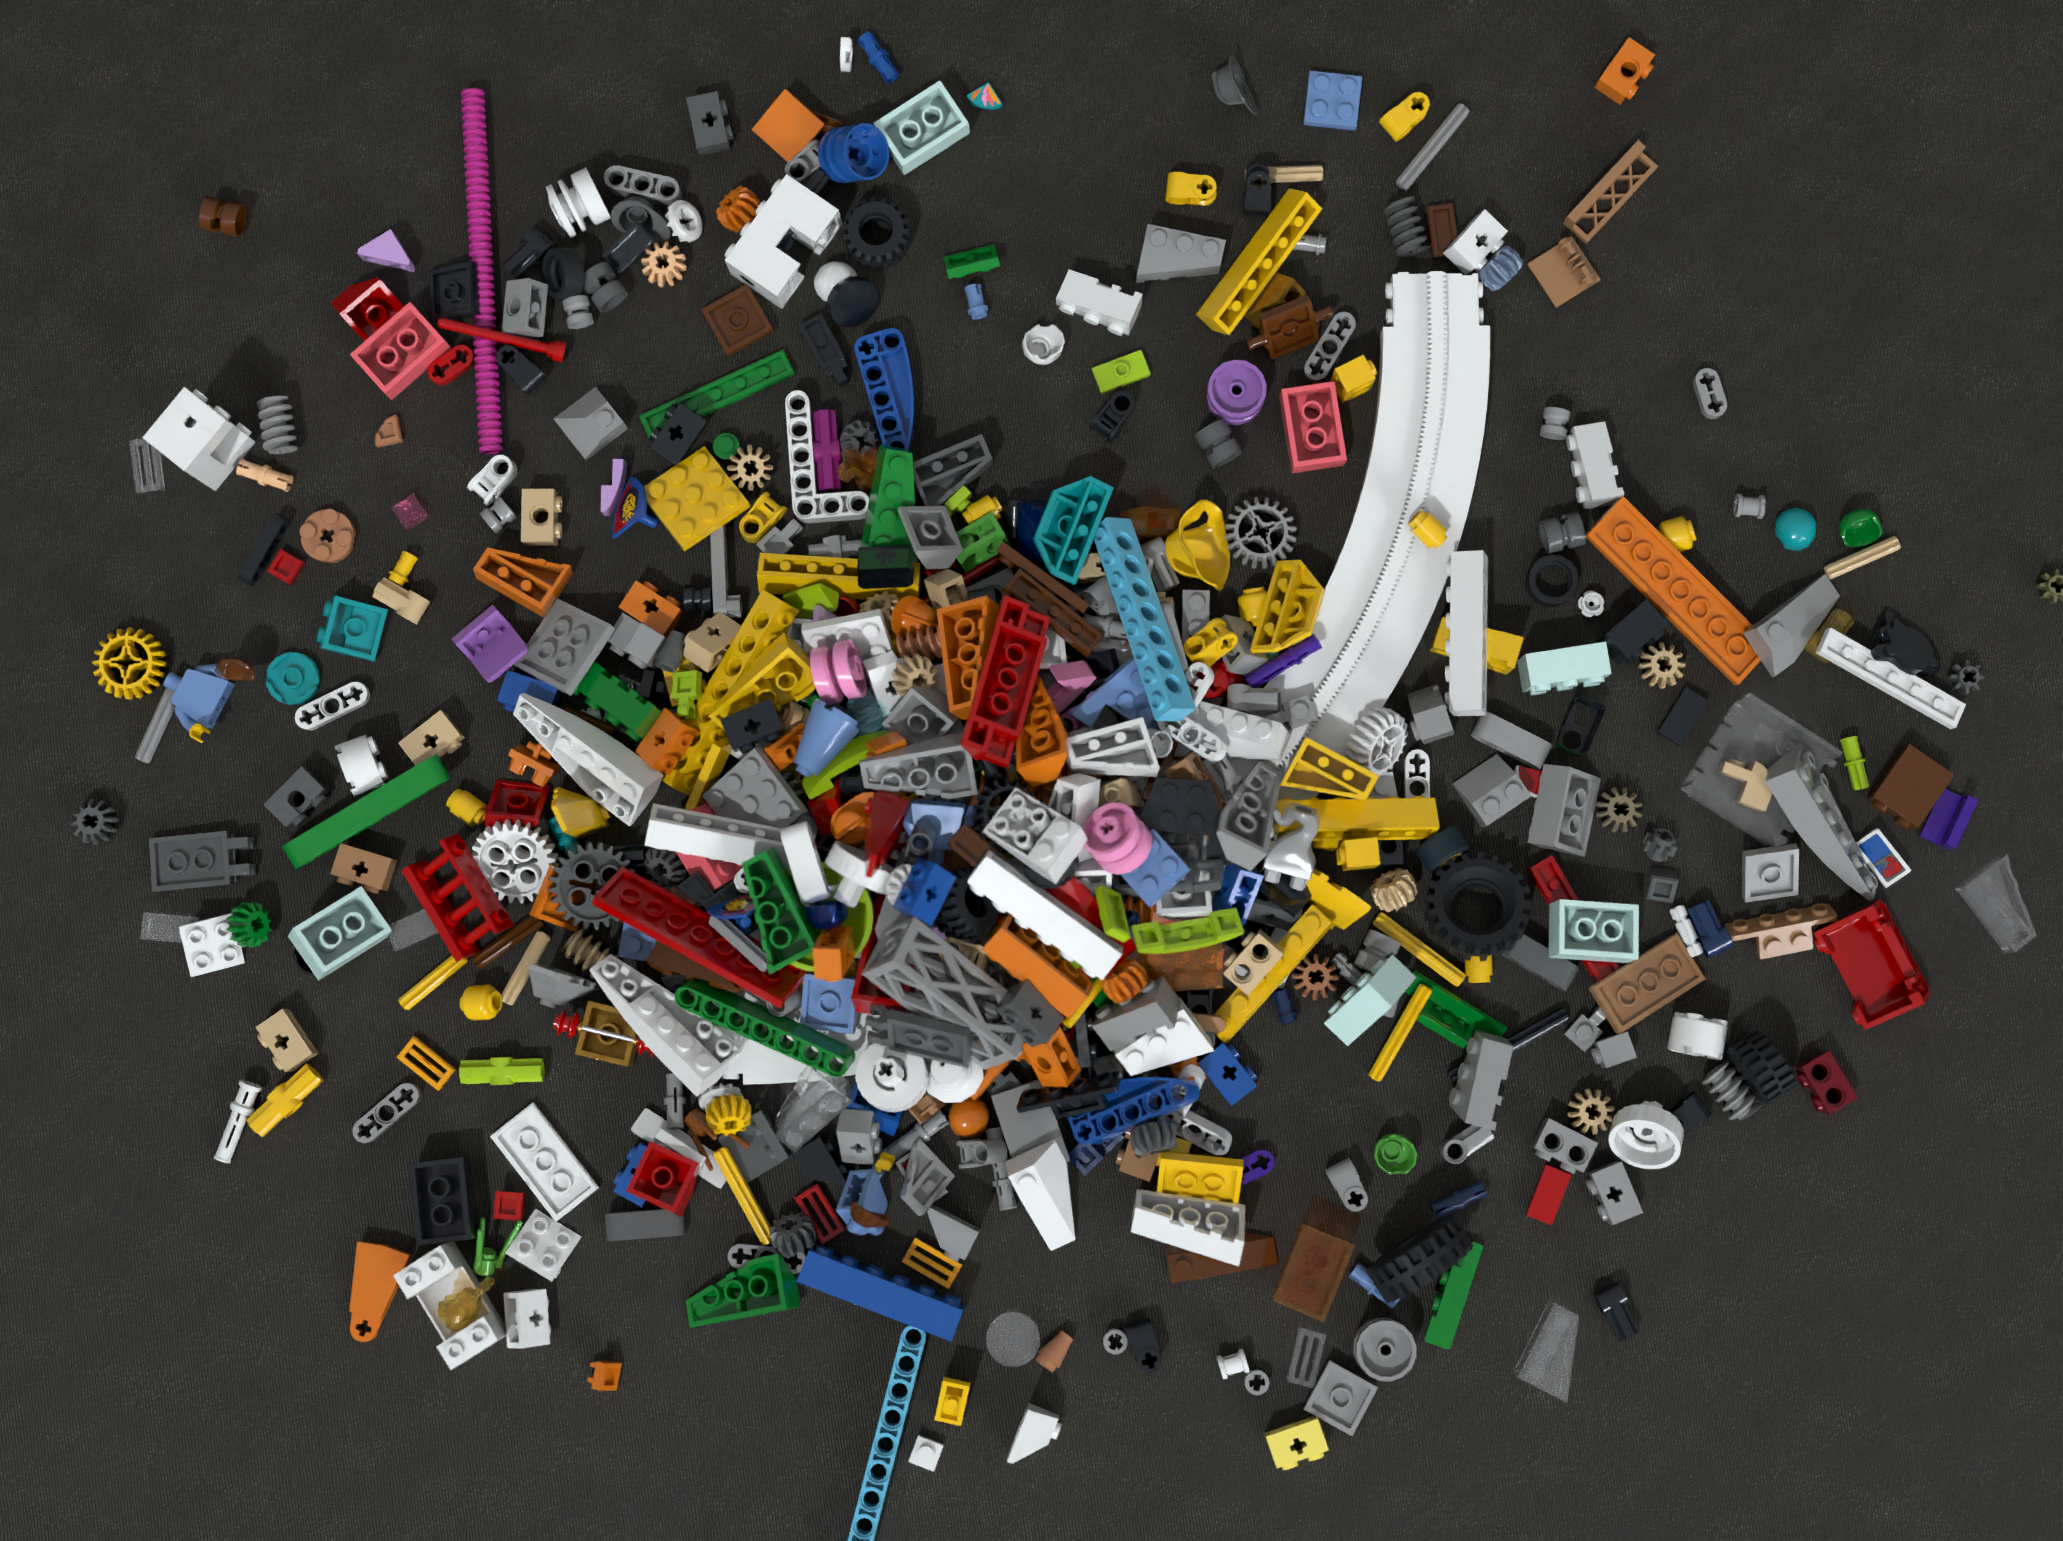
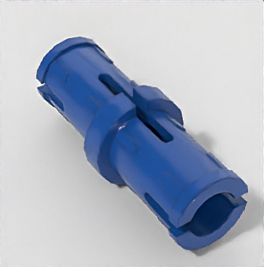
M871 31L861 35L857 42L869 57L871 66H875L886 84L897 80L900 73L888 58L889 53L886 49H882Z

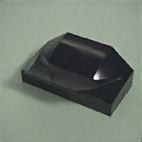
M1264 868L1261 871L1264 878L1259 891L1295 918L1312 897L1307 886H1305L1303 891L1291 888L1289 885L1292 875L1284 873L1281 874L1279 883L1265 881Z

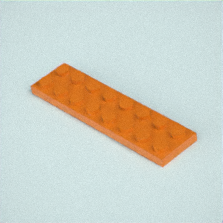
M1624 496L1620 497L1584 535L1734 685H1739L1761 661L1743 634L1744 631L1753 625Z

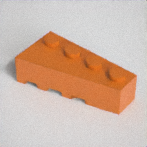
M987 596L937 609L949 712L962 720L968 718L999 611V604Z
M1007 912L995 925L982 950L987 953L991 960L998 962L1006 968L1014 978L1021 981L1028 980L1059 1013L1069 1018L1089 997L1094 984L1080 969H1076L1067 959L1063 960L1056 946L1043 943L1037 937L1038 933L1031 928L1025 929L1014 920L1015 917Z

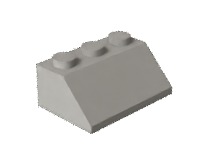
M1544 764L1542 774L1540 775L1537 799L1534 804L1532 823L1529 828L1528 843L1549 850L1585 857L1601 778L1572 767Z

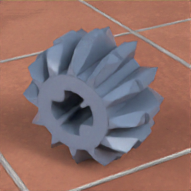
M1509 245L1501 247L1488 258L1487 263L1478 271V277L1491 291L1498 290L1522 268L1523 260Z

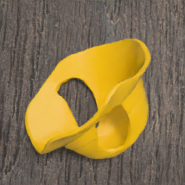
M1199 500L1181 517L1178 528L1166 538L1165 550L1170 566L1177 573L1187 577L1202 579L1205 583L1221 591L1230 570V550L1227 549L1228 541L1224 539L1227 533L1223 512L1216 504L1208 500ZM1206 511L1208 515L1207 523L1183 531L1184 527L1197 521L1202 512Z

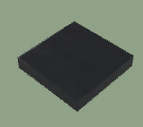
M469 261L429 270L431 322L437 323L440 318L457 320L479 315L476 262Z

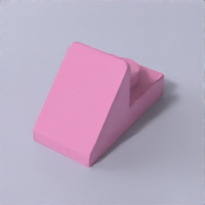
M1084 660L1049 666L1057 681L1047 691L1058 715L1096 679L1093 671Z

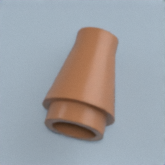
M1060 1330L1052 1340L1037 1352L1039 1355L1035 1360L1053 1373L1056 1368H1060L1073 1339Z

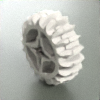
M1376 707L1373 711L1369 710L1366 717H1361L1360 723L1355 725L1354 732L1350 734L1351 739L1346 744L1349 748L1346 750L1345 755L1349 760L1379 776H1385L1387 770H1392L1393 764L1399 761L1398 757L1403 753V746L1407 744L1405 738L1408 736L1406 731L1408 724L1404 722V718L1400 714L1389 708L1383 707L1380 709Z

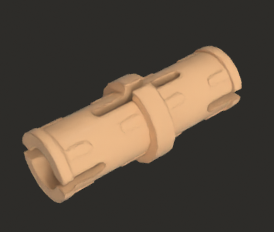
M245 459L239 461L242 467L237 466V475L256 480L258 484L263 486L268 484L286 492L290 490L291 487L288 486V483L292 485L293 476L272 470V467L266 464L261 466Z

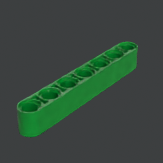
M436 754L286 843L282 848L295 870L444 783L451 777Z
M697 978L694 982L686 980L675 993V1001L682 1009L832 1077L843 1076L855 1061V1052L849 1045L788 1017L773 1016L768 1008L728 990L709 986V982ZM712 1001L716 1002L719 1007L715 1006ZM737 1012L740 1013L744 1018L739 1017ZM762 1024L766 1025L768 1029H765ZM786 1035H789L790 1037H792L793 1041H791L790 1039H788V1037H787ZM811 1046L815 1047L818 1052L814 1051ZM836 1057L841 1059L843 1063L837 1061Z

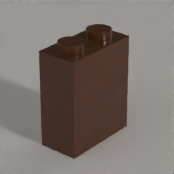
M1911 744L1901 747L1866 799L1872 803L1871 807L1877 812L1884 815L1887 813L1894 818L1893 822L1904 830H1908V828L1910 830L1919 828L1954 777V774Z

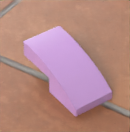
M613 459L612 485H601V513L604 516H610L613 513L623 492L627 474V463L624 459Z

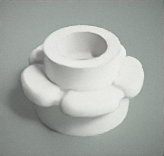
M1594 591L1585 592L1583 597H1580L1578 600V607L1582 610V614L1587 617L1598 616L1604 610V598L1601 594ZM1589 602H1593L1594 605L1592 607L1589 606Z

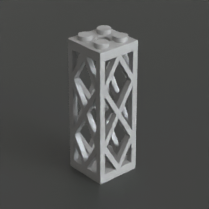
M916 917L883 930L862 972L866 978L914 1015L934 1019L929 1015L932 1014L938 1017L939 1021L968 1027L971 1031L976 1032L978 1036L971 1035V1060L984 1070L993 1066H999L1010 1060H1015L1020 1056L1024 1043L1020 1034L1011 1025L1007 1024L1003 1018H1000L1002 1016L995 1010L996 1005L975 996V994L994 995L999 1003L1007 992L1004 987ZM921 951L942 953L947 965L923 956ZM907 964L914 965L917 972ZM960 966H962V967H963L965 970H967L970 974H967V973L963 972V971L961 970ZM930 975L933 976L939 982L932 981ZM947 975L953 977L955 982L952 979H950ZM900 982L920 989L924 994L905 993ZM940 990L952 991L959 998L948 997ZM961 1006H967L971 1014H969ZM982 1016L986 1018L988 1021H990L992 1024H986Z

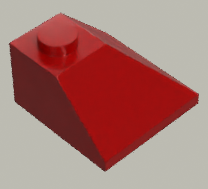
M379 277L350 285L331 302L332 306L364 342L404 307Z
M496 780L485 812V827L489 826L493 829L496 821L503 826L506 819H509L511 825H514L517 819H520L521 827H525L530 822L531 830L539 824L550 791V785L541 787L533 783Z
M650 1141L626 1191L682 1217L693 1193L700 1163Z

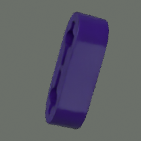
M1260 1149L1239 1158L1243 1160V1168L1248 1167L1249 1171L1242 1174L1241 1185L1251 1182L1273 1169L1275 1161L1270 1152ZM1259 1154L1269 1158V1161L1266 1163V1169H1262L1261 1166L1252 1169L1250 1166L1258 1161L1257 1156Z

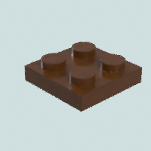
M748 284L701 309L727 357L774 332Z

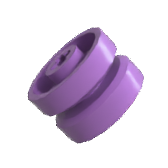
M1231 360L1221 364L1214 370L1208 382L1206 401L1210 412L1216 419H1225L1226 423L1230 425H1241L1250 422L1259 414L1264 404L1267 386L1264 376L1255 365L1247 361ZM1232 390H1238V393L1241 394L1235 395L1232 393Z

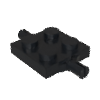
M1091 1004L1075 1023L1080 1068L1082 1067L1084 1078L1094 1076V1059L1097 1058V1052H1100L1099 1036H1094V1029L1092 1027L1096 1009L1092 1010Z

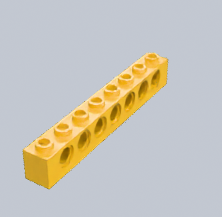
M761 591L701 694V699H698L695 705L697 709L696 719L687 720L699 731L698 735L671 774L666 775L662 773L663 782L673 789L689 796L691 795L712 743L726 737L725 731L708 717V713L762 651L781 634L787 632L799 610L769 592Z

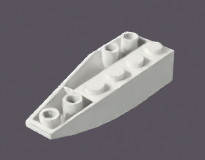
M610 954L590 968L591 974L626 1022L659 1060L696 1097L714 1085L742 1053V1050L715 1023L682 1009L675 1001V994Z

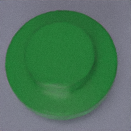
M722 433L715 438L713 450L719 458L729 460L730 455L736 456L738 454L737 448L740 447V444L733 434Z

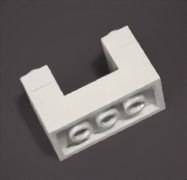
M184 387L143 436V439L182 470L216 491L256 442L249 437L252 432L239 422L235 426L229 421L231 415L217 405L212 408L206 404L209 399L197 389L191 392Z
M454 1241L440 1245L393 1275L407 1299L414 1296L418 1298L444 1342L436 1347L450 1370L460 1366L506 1337V1325Z

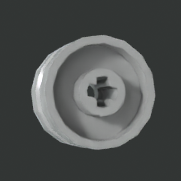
M1375 1317L1366 1321L1357 1329L1353 1339V1354L1357 1364L1370 1377L1379 1381H1394L1402 1378L1412 1369L1416 1359V1344L1412 1334L1400 1322L1389 1317ZM1388 1345L1390 1347L1389 1352L1385 1351L1384 1355L1381 1354V1347Z

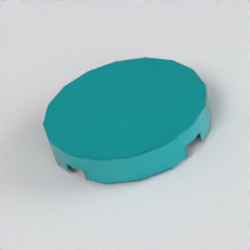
M297 652L283 653L277 656L267 669L266 686L270 694L279 702L288 705H301L311 700L318 691L321 682L320 671L316 663L307 655Z

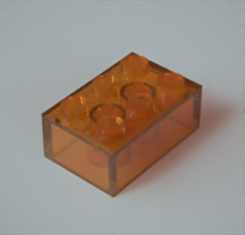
M1223 942L1175 953L1147 954L1138 953L1137 951V961L1147 971L1149 979L1156 980L1163 976L1173 991L1223 988Z
M1301 1222L1271 1299L1274 1302L1324 1322L1355 1245Z

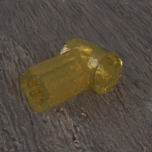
M1835 608L1821 628L1816 630L1804 650L1826 665L1829 660L1815 653L1825 630L1832 628L1846 635L1855 621L1845 611Z

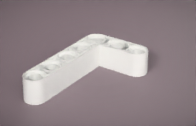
M799 390L792 391L786 397L785 407L792 505L795 516L802 523L866 518L869 497L864 492L851 491L818 494L816 464L813 457L814 436L811 404L804 392ZM795 400L805 401V406L801 410L791 408ZM803 425L807 427V432L803 436L799 437L793 434L797 426ZM799 452L809 453L807 461L799 463L795 460ZM801 478H809L811 484L808 488L800 489L797 487V482ZM858 499L866 502L865 508L861 511L852 509L853 502ZM829 502L839 503L838 511L835 513L826 512L825 508ZM807 503L813 506V510L809 515H801L799 513V508L803 504Z

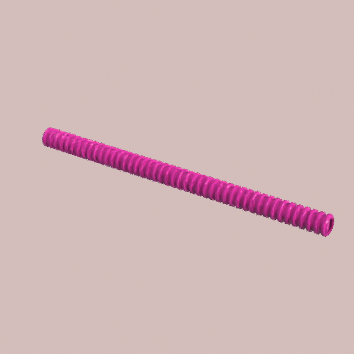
M467 88L461 91V97H463L461 104L464 106L462 107V113H464L462 120L465 123L462 124V128L465 130L463 131V136L465 137L463 144L466 146L464 147V153H466L464 160L467 162L464 164V168L467 170L465 176L468 178L465 180V184L468 186L466 187V193H468L466 200L469 202L466 208L469 210L467 217L470 218L467 220V224L470 226L468 228V233L470 234L468 240L471 242L468 248L471 250L469 252V257L472 258L470 261L477 263L479 315L473 316L472 321L475 322L474 325L496 330L497 325L494 324L496 317L493 316L496 313V309L493 308L495 300L492 299L495 297V293L492 291L495 285L492 283L494 276L491 275L494 269L491 267L493 260L490 259L493 256V252L490 251L493 246L490 243L492 236L489 235L492 229L489 227L491 220L488 219L491 216V212L488 211L490 209V203H488L490 196L487 194L490 192V188L487 187L489 180L486 178L489 176V172L486 170L488 169V163H486L488 156L485 154L488 152L485 146L487 144L485 139L487 132L484 130L486 129V123H484L486 116L483 114L486 112L483 106L485 105V100L483 99L485 92L478 88ZM473 336L476 339L473 342V345L476 347L474 354L477 355L474 358V362L477 363L474 368L477 371L475 378L478 379L475 382V386L478 387L476 395H479L476 399V402L479 403V406L476 407L477 411H479L477 419L480 420L477 423V426L480 428L478 435L481 436L478 439V443L481 444L479 452L483 454H497L503 451V447L500 446L502 438L499 437L502 434V431L499 429L502 423L499 421L501 414L498 413L501 410V406L498 405L500 398L497 397L500 394V390L497 389L500 385L499 381H497L499 373L496 372L499 366L496 364L497 359L495 356L498 352V349L495 348L497 342Z

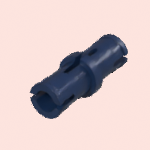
M1479 1180L1461 1190L1454 1189L1452 1194L1430 1204L1437 1219H1439L1441 1216L1459 1208L1460 1210L1466 1209L1465 1205L1487 1197V1194Z

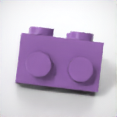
M491 605L452 638V641L470 659L488 683L500 677L503 672L529 651L527 644L494 605Z

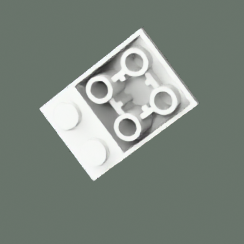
M1016 787L983 830L987 836L1035 872L1055 884L1088 841L1079 825Z

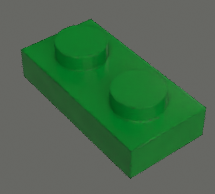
M994 244L943 257L949 279L954 277L962 278L967 274L979 271H990L1000 266Z

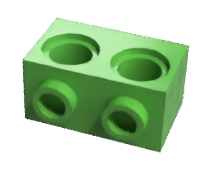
M992 512L956 532L963 548L957 560L965 573L998 555L996 550L1002 542L1011 547L1009 540Z

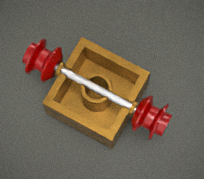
M588 1001L583 1022L580 1021L578 1012H575L573 1016H568L566 1009H563L561 1014H556L553 1029L557 1030V1036L564 1031L568 1032L569 1039H571L577 1032H580L575 1051L577 1055L627 1067L633 1066L636 1050L640 1056L644 1051L650 1052L651 1058L655 1055L626 1022L615 1006Z

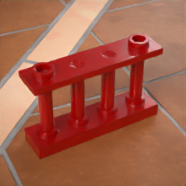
M459 833L441 839L439 843L444 851L428 864L425 860L410 864L401 870L456 962L476 954L479 949L475 941L491 929L496 934L514 926L508 912L500 903ZM448 861H451L458 874L443 886H440L433 873ZM464 883L472 897L454 909L447 895ZM478 906L486 920L468 932L461 918Z

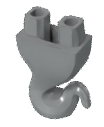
M1291 803L1286 807L1284 815L1278 809H1274V819L1280 826H1290L1295 820L1302 823V826L1279 836L1272 842L1263 867L1265 868V881L1279 883L1282 873L1292 875L1289 886L1303 891L1308 880L1311 879L1316 863L1311 849V842L1318 832L1320 821L1317 811L1312 807Z

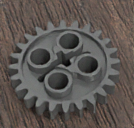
M587 841L586 849L576 844L575 853L566 849L567 859L558 856V860L561 863L560 867H551L557 874L556 876L548 877L550 881L555 883V886L549 887L548 891L556 893L550 901L552 903H560L555 908V911L559 913L565 910L562 918L566 921L573 917L572 925L575 927L582 921V928L587 930L589 924L592 923L593 928L598 930L599 922L609 927V918L617 922L619 921L614 916L592 905L593 897L601 890L600 888H593L591 892L586 886L569 884L570 880L592 883L594 879L596 883L604 886L608 882L602 878V873L606 868L612 867L615 875L622 866L626 867L630 860L626 858L620 861L623 853L618 850L612 854L613 846L608 845L603 850L602 842H598L596 847L593 848L592 843ZM581 863H586L588 866L587 873L582 877L576 876V867ZM627 868L628 870L635 872L633 868ZM575 890H581L583 893V898L578 903H572L570 900V896Z

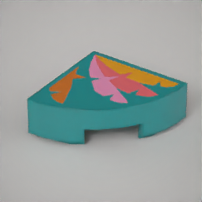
M989 82L966 95L967 100L975 107L990 110L1003 107L1002 102Z

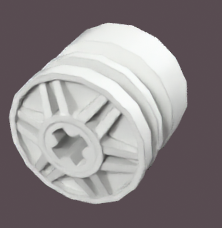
M586 167L571 174L573 187L570 189L561 179L557 181L561 188V193L557 194L552 184L545 187L548 193L549 205L558 223L568 232L570 237L577 235L572 225L576 221L582 232L586 230L583 219L586 216L595 225L611 218Z

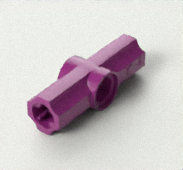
M818 410L813 412L815 438L813 440L814 463L817 466V487L819 492L833 493L841 491L839 463L841 462L840 439L837 436V416L835 410Z

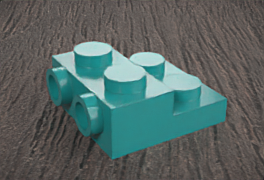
M333 596L332 600H326L323 616H326L327 619L325 627L320 626L318 629L316 641L320 642L319 648L375 661L388 610Z

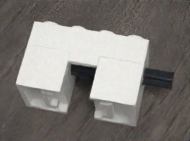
M818 169L805 186L787 174L782 180L778 179L771 189L772 195L767 202L764 200L760 203L756 210L757 216L752 223L747 222L740 233L742 237L737 244H731L725 253V262L730 274L744 284H748L750 288L781 309H783L805 278L804 275L798 272L800 263L781 250L788 253L794 244L791 238L793 237L820 256L843 225L839 210L818 196L830 179L829 176Z

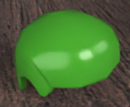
M1397 1133L1382 1136L1375 1144L1373 1155L1377 1166L1388 1174H1407L1416 1165L1417 1152L1414 1144L1408 1137Z

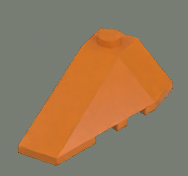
M1039 676L1035 681L1020 737L1016 740V770L1032 788L1056 780L1068 756L1067 732Z

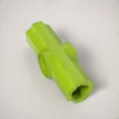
M514 1057L490 1058V1060H461L459 1067L461 1084L490 1083V1085H511L514 1082H544L545 1075L544 1061L539 1058L514 1059Z

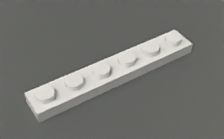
M1832 628L1825 630L1815 652L1816 654L1947 728L1953 729L1957 727L1966 706L1965 703L1921 678L1901 671L1890 662L1874 660L1871 656V650Z

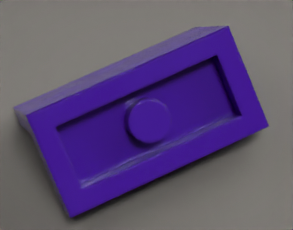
M1945 789L1930 810L1919 836L1947 850L1956 849L1977 805L1978 799L1970 795L1962 797Z

